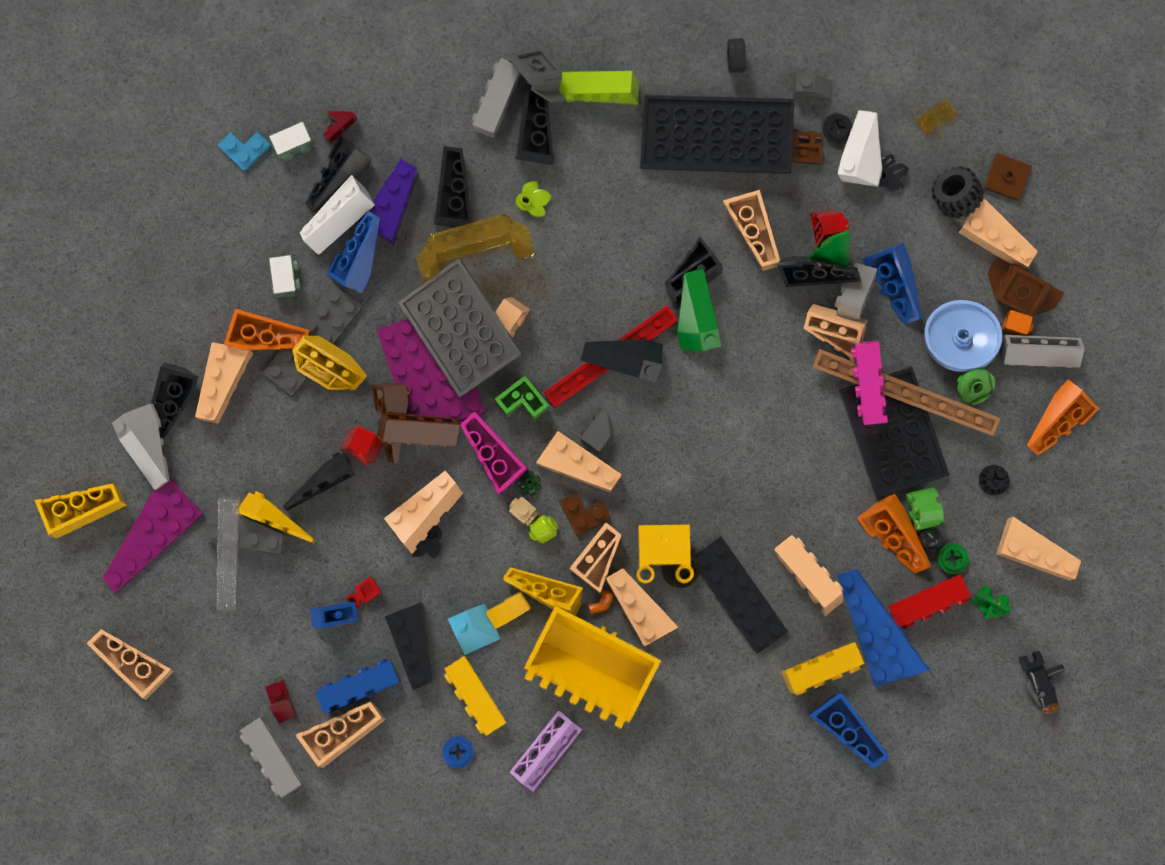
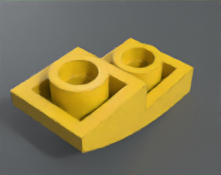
M522 591L505 599L499 605L487 610L486 615L494 628L497 629L531 609V606Z

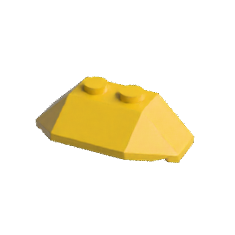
M303 336L292 349L297 371L328 390H356L367 377L366 373L351 355L321 336Z

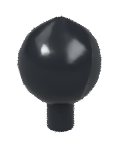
M937 528L915 529L923 548L933 550L942 545V535Z

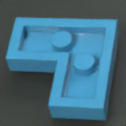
M230 132L217 145L244 172L271 147L270 143L258 132L245 144L241 143Z

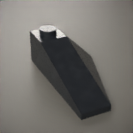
M342 136L328 155V158L331 159L328 167H323L320 172L322 173L321 182L315 183L305 203L313 212H316L325 205L351 174L356 179L361 176L372 160Z
M337 452L329 457L330 460L326 461L283 505V508L288 511L355 476L345 454Z

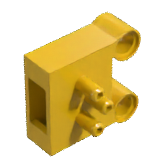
M639 525V569L636 574L637 580L642 584H648L653 580L655 574L650 566L680 565L675 572L677 581L683 584L691 581L694 572L691 568L690 525ZM681 569L689 571L690 576L688 579L680 578L679 571ZM648 570L651 574L650 579H641L640 572Z

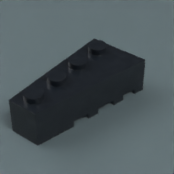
M527 81L515 159L552 165L555 159L548 100L532 91V85Z
M444 146L434 225L471 230L473 222L463 149Z
M423 602L385 616L412 690L433 683Z

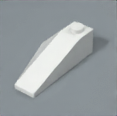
M858 111L841 158L838 175L843 182L878 187L882 173L878 116L875 112Z

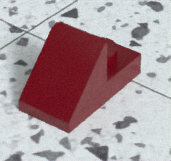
M327 111L328 117L335 123L333 125L330 124L323 134L325 140L330 145L357 121L354 112Z
M284 680L265 687L271 703L269 707L278 724L297 717Z

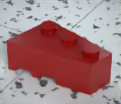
M830 209L810 213L816 248L821 247V244L830 236L849 229L848 219L844 218L843 212Z

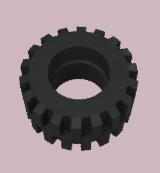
M963 166L958 168L951 167V170L943 171L944 173L937 177L938 180L933 182L934 186L931 188L932 198L945 216H949V218L956 217L957 219L961 218V216L967 217L969 213H974L975 208H979L980 202L984 199L983 186L975 173L967 167L963 168ZM963 189L960 193H958L957 195H954V196H953L954 193H956L957 191Z

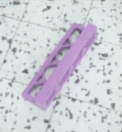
M558 710L510 773L524 786L534 792L582 729ZM561 718L565 720L563 725L556 729L558 721ZM551 735V740L544 744V739ZM539 750L536 759L532 760V754ZM526 766L525 773L519 776L517 773L522 767Z

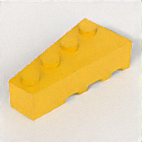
M852 642L786 669L781 673L790 694H796L797 696L807 692L806 689L814 686V688L824 685V681L830 678L834 681L843 677L842 673L849 671L853 673L860 670V666L864 664L856 642Z

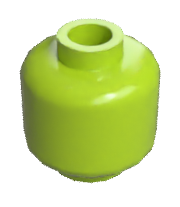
M541 515L529 525L530 531L528 533L533 541L537 540L539 543L544 544L557 535L558 525L551 516Z

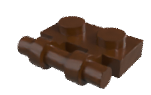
M793 130L792 163L821 165L823 145L815 144V141H822L823 133ZM798 139L808 140L809 144L798 143Z

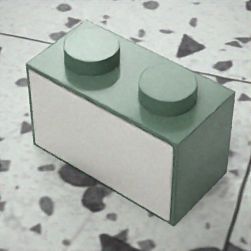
M303 121L269 135L280 161H288L300 152H309L311 147L314 146Z
M291 254L269 257L273 295L276 298L299 295L298 290L301 289L300 279L296 278V271H299L298 261L294 260Z

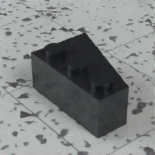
M701 237L697 239L695 245L687 252L686 257L680 265L678 264L665 282L666 292L676 305L682 300L684 273L703 269L707 283L723 273L721 262Z

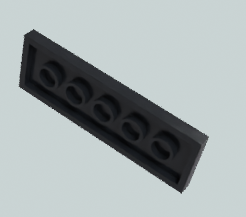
M722 536L695 554L700 564L701 576L756 654L788 633L784 624Z

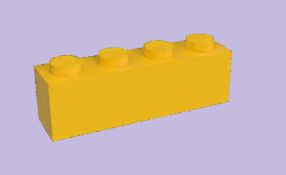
M465 656L445 668L446 673L444 676L449 684L453 683L457 688L454 691L460 701L464 700L467 704L465 710L470 717H475L478 722L475 725L481 734L485 733L487 736L507 723Z

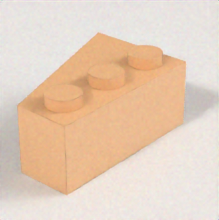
M813 304L808 310L804 329L823 342H828L835 347V350L843 352L852 360L851 348H855V343L863 341L868 320L860 318L858 322L838 316L837 310Z

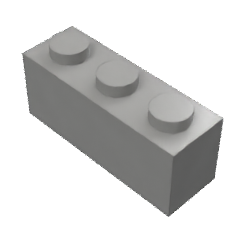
M855 263L854 267H858L861 282L843 283L841 288L842 296L838 295L835 307H838V316L859 322L875 283L877 269Z

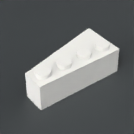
M352 174L300 231L303 241L318 255L375 206L366 188Z

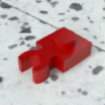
M370 576L355 587L357 593L348 595L346 600H350L352 597L355 598L357 608L361 605L362 600L366 604L383 591L373 577Z

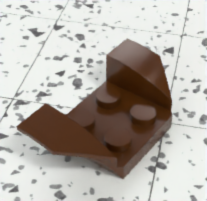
M998 257L995 258L988 271L989 281L996 300L1031 317L1055 309L1064 293L1044 280Z

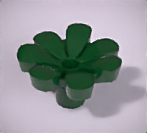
M528 471L527 475L523 474L520 477L521 481L516 483L518 488H522L521 494L523 495L529 492L531 496H534L536 494L535 489L540 490L542 488V485L538 483L541 480L540 476L536 475L534 477L533 471Z

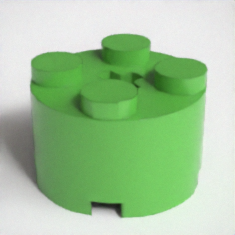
M934 487L910 492L905 495L906 502L910 505L911 511H908V516L911 522H914L916 530L942 525V522H944L942 504L938 503L935 498L939 497Z

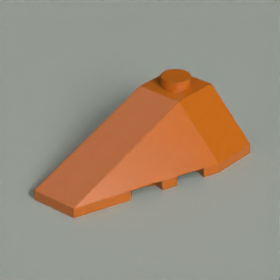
M235 309L224 345L240 350L293 349L303 336L309 335L310 330Z
M895 494L878 501L857 517L867 534L872 538L874 536L879 538L883 542L882 547L886 550L888 548L893 550L897 554L896 558L914 574L931 566L906 509Z

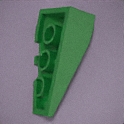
M847 230L830 236L821 244V247L813 250L814 255L808 254L805 257L849 265L850 231Z
M699 269L684 273L681 308L679 309L680 316L677 325L681 350L706 351L721 347L704 270Z

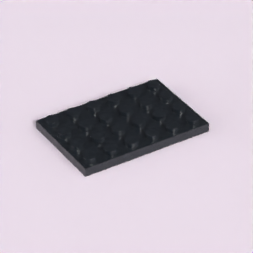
M913 367L887 374L919 386ZM855 384L839 390L876 499L950 475L928 411L884 395L886 402L885 414L887 415L888 422L864 425L862 417H858L857 405H861L860 398H856L855 386L859 385Z

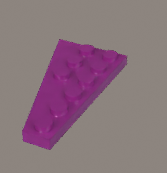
M170 476V481L158 490H153L102 578L115 593L121 590L204 515Z

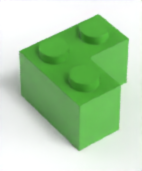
M526 376L495 398L496 404L507 417L521 406L525 408L533 420L549 409L547 402Z

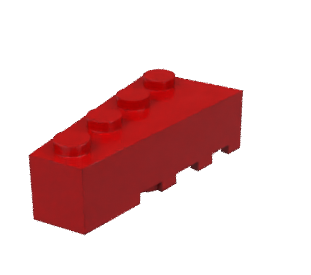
M356 426L350 428L340 449L352 454L358 462L368 466L369 463L375 464L384 443L375 433Z
M960 573L955 575L954 578L944 580L933 587L926 588L888 607L899 627L903 626L906 629L915 625L913 621L917 619L925 621L933 617L931 613L936 611L943 613L950 610V605L957 603L959 606L968 602V597L971 596V593Z

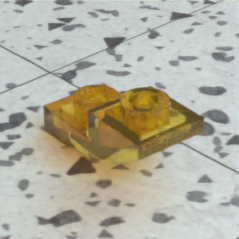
M946 98L915 120L925 134H928L957 115V112Z

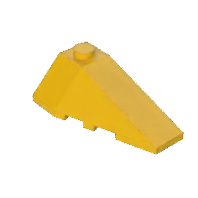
M255 491V494L248 493L236 511L245 517L308 542L315 543L316 541L274 504L265 499L266 495Z
M512 567L509 568L503 577L504 581L552 610L557 606L575 616L580 609L582 587Z

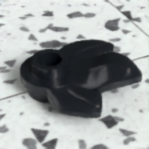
M892 154L881 159V174L885 175V179H880L879 186H885L890 191L903 189L901 179L906 176L909 168L902 163H895V158Z
M433 525L427 532L428 536L417 544L416 550L412 554L413 557H421L428 553L431 558L435 559L440 554L441 544L439 540L441 539L442 532L438 526ZM430 531H435L436 535L434 538L429 537Z

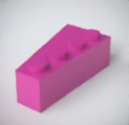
M877 340L855 343V348H851L852 360H856L857 367H853L854 379H858L859 386H855L856 398H860L861 405H857L858 417H862L864 425L887 423L879 342Z
M474 411L460 424L498 495L504 493L529 469L477 412Z

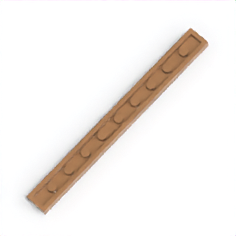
M819 349L812 366L813 368L859 385L858 379H854L853 367H857L856 362ZM882 373L884 395L994 436L1001 419L1000 417Z

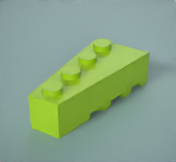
M633 71L562 72V82L559 91L565 97L566 102L578 100L638 105L640 83Z

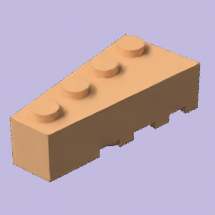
M760 190L724 200V207L762 271L778 267L777 264L780 258Z
M984 198L980 202V207H976L975 212L969 214L958 233L1007 263L1026 270L1038 251Z
M212 342L196 418L219 424L229 400L253 355L251 350H240Z
M1015 517L1007 519L996 555L1069 581L1076 579L1081 560Z
M102 629L87 643L145 700L174 672L172 669Z

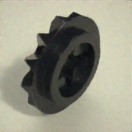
M835 113L825 119L822 131L825 138H828L831 142L840 143L849 138L852 123L847 116ZM836 122L838 124V127L843 128L839 131L838 135L836 133V130H832V128L835 127Z
M989 465L980 472L979 485L985 493L1000 495L1009 487L1010 478L1008 472L1002 466ZM994 472L996 478L1002 479L996 482V486L992 481L987 480L993 477Z

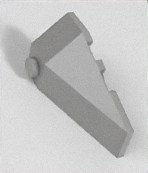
M148 404L124 413L112 422L119 441L154 490H158L170 481L166 457L163 456L161 445H164L163 439H160L159 434L161 422L154 405Z

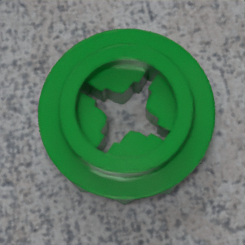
M946 544L938 552L937 562L940 568L949 574L960 573L968 565V553L959 544ZM951 551L953 556L960 557L955 561L954 565L951 561L945 560L951 556Z

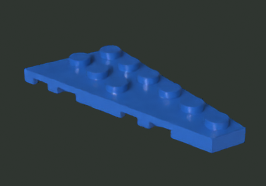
M854 569L837 575L843 588V594L874 685L879 686L931 670L921 659L919 652L907 640L908 637L891 614L883 607L880 599H877L859 570Z

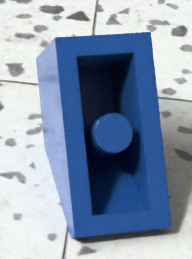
M355 602L310 608L313 628H325L358 621Z

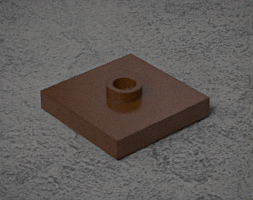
M996 153L983 189L1019 201L1032 166Z

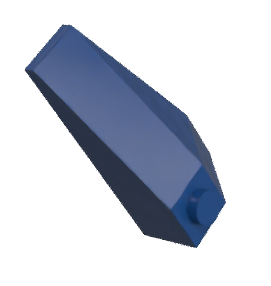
M369 211L366 213L356 227L354 237L345 242L346 248L342 253L338 252L327 275L348 288L363 292L364 288L368 285L371 275L380 217Z

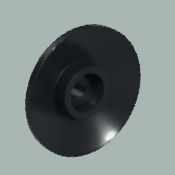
M690 552L694 575L688 583H680L675 577V572L680 565L661 566L663 578L669 585L676 588H686L695 583L700 574V564L693 553ZM685 569L683 573H679V576L686 580L690 574Z

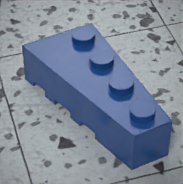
M387 659L380 660L371 669L368 666L358 670V674L352 677L349 674L339 678L340 682L335 684L330 682L321 686L322 689L316 691L315 694L323 713L329 714L400 683L401 681L393 661H387Z

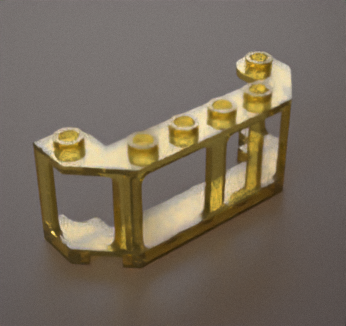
M501 214L429 235L421 253L419 252L416 260L422 280L425 283L440 272L439 263L511 243L515 256L521 259L534 256V250L528 226L510 219L505 214Z

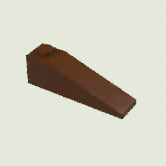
M395 382L371 385L375 410L379 409L380 414L381 412L406 414L409 389L405 383ZM384 443L388 462L398 463L401 443Z

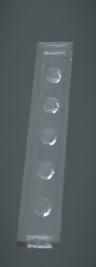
M220 496L218 498L217 610H237L239 497Z

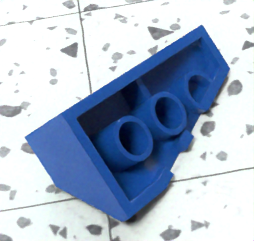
M901 243L862 258L864 265L877 269L875 280L882 288L879 291L882 295L886 294L892 301L891 307L903 323L906 324L922 319L911 260L905 244Z

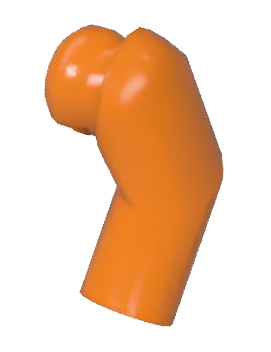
M604 590L601 593L602 597L599 603L589 605L591 614L609 609L613 601L611 591Z

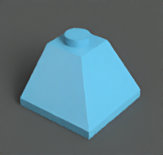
M485 604L448 619L465 655L500 640L497 630L486 615L487 607Z

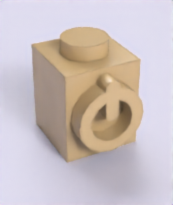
M522 496L520 499L515 498L509 505L511 508L509 513L523 525L529 526L539 515L536 508Z

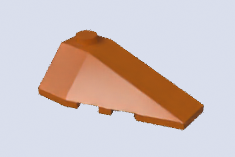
M1067 380L1054 394L1027 446L1039 456L1056 444L1057 438L1060 435L1065 434L1067 436L1072 433V427L1078 423L1080 426L1085 424L1100 408L1083 390L1070 380Z

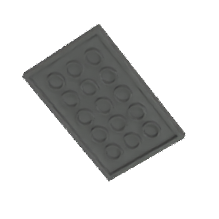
M460 258L398 302L459 397L466 395L523 354Z

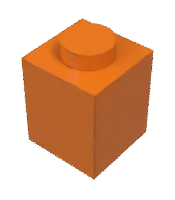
M1010 310L1006 314L1002 331L1012 335L1026 336L1033 329L1034 324L1031 323L1033 317Z

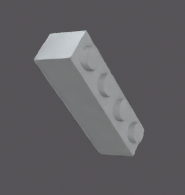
M503 58L500 59L499 63H495L492 70L493 78L488 80L485 87L487 91L485 97L482 96L478 104L480 109L478 113H474L471 120L474 131L492 138L496 136L521 76V73L514 64L509 63L508 60Z
M1005 335L1001 356L1003 363L1010 366L1080 368L1085 348L1081 338Z
M264 717L256 719L240 730L242 733L240 737L243 743L249 745L252 749V752H250L255 762L259 761L263 767L261 772L266 779L269 778L272 782L271 788L276 796L280 795L282 798L304 784Z

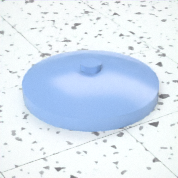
M956 300L945 303L933 311L925 326L924 342L928 353L938 364L953 371L968 372L973 369L983 368L993 361L1001 346L1002 330L996 316L985 306L973 301Z

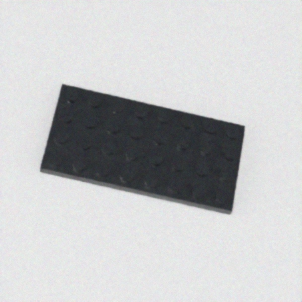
M644 95L640 169L791 174L795 99Z

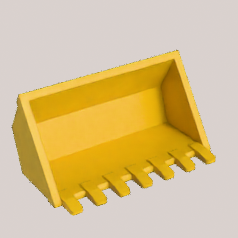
M555 606L524 669L528 670L524 678L532 681L535 674L542 677L543 679L539 685L541 688L547 689L551 682L558 686L554 693L555 695L561 697L564 691L567 690L573 693L569 700L570 703L576 705L579 698L588 701L584 708L587 712L591 713L596 705L603 709L599 716L601 719L606 721L611 713L618 717L614 725L622 728L625 721L630 723L661 660L617 638L616 632L613 631V633L609 634L606 632V627L602 626L599 629Z

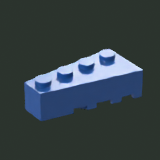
M841 691L809 713V716L837 737L871 767L875 768L890 757Z

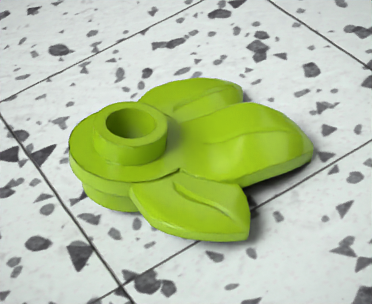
M530 181L523 186L522 193L518 194L515 203L518 209L528 211L534 217H542L546 214L543 206L549 203L552 195L546 190L539 189L537 181ZM522 199L528 200V203H524Z

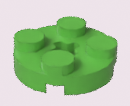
M984 367L970 370L959 376L957 380V393L964 402H969L973 405L985 401L990 396L991 388L994 390L995 387L994 376Z

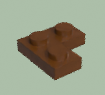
M577 492L559 501L576 536L611 519L603 501L585 509Z

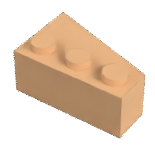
M513 297L502 301L496 313L513 338L515 330L524 322L530 309Z
M605 523L569 568L570 571L598 593H601L621 534Z

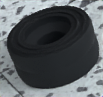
M743 38L728 39L727 65L729 73L745 72L746 46Z

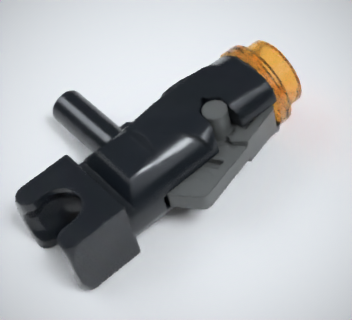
M1039 650L1032 653V663L1028 660L1027 656L1019 657L1021 667L1028 677L1025 687L1040 707V710L1044 712V715L1060 710L1055 687L1051 684L1050 679H1052L1051 676L1065 671L1063 664L1046 670L1044 659Z

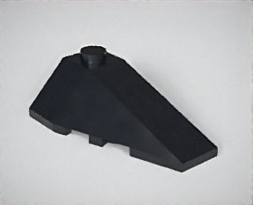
M803 256L783 258L777 264L786 287L861 282L858 267Z
M646 339L585 342L580 361L657 383L662 367L663 344Z
M166 362L160 366L151 401L161 422L159 434L160 439L163 440L193 397L199 376L183 367Z

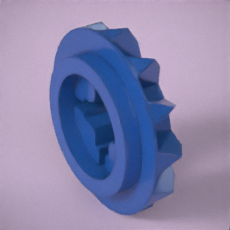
M455 736L446 741L443 746L442 755L449 766L462 768L473 759L474 749L468 739ZM457 743L460 746V750L467 751L460 755V761H458L456 754H450V752L456 750Z

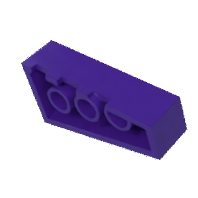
M403 159L399 160L373 200L375 206L369 210V212L380 217L377 236L393 246L419 175L417 168Z

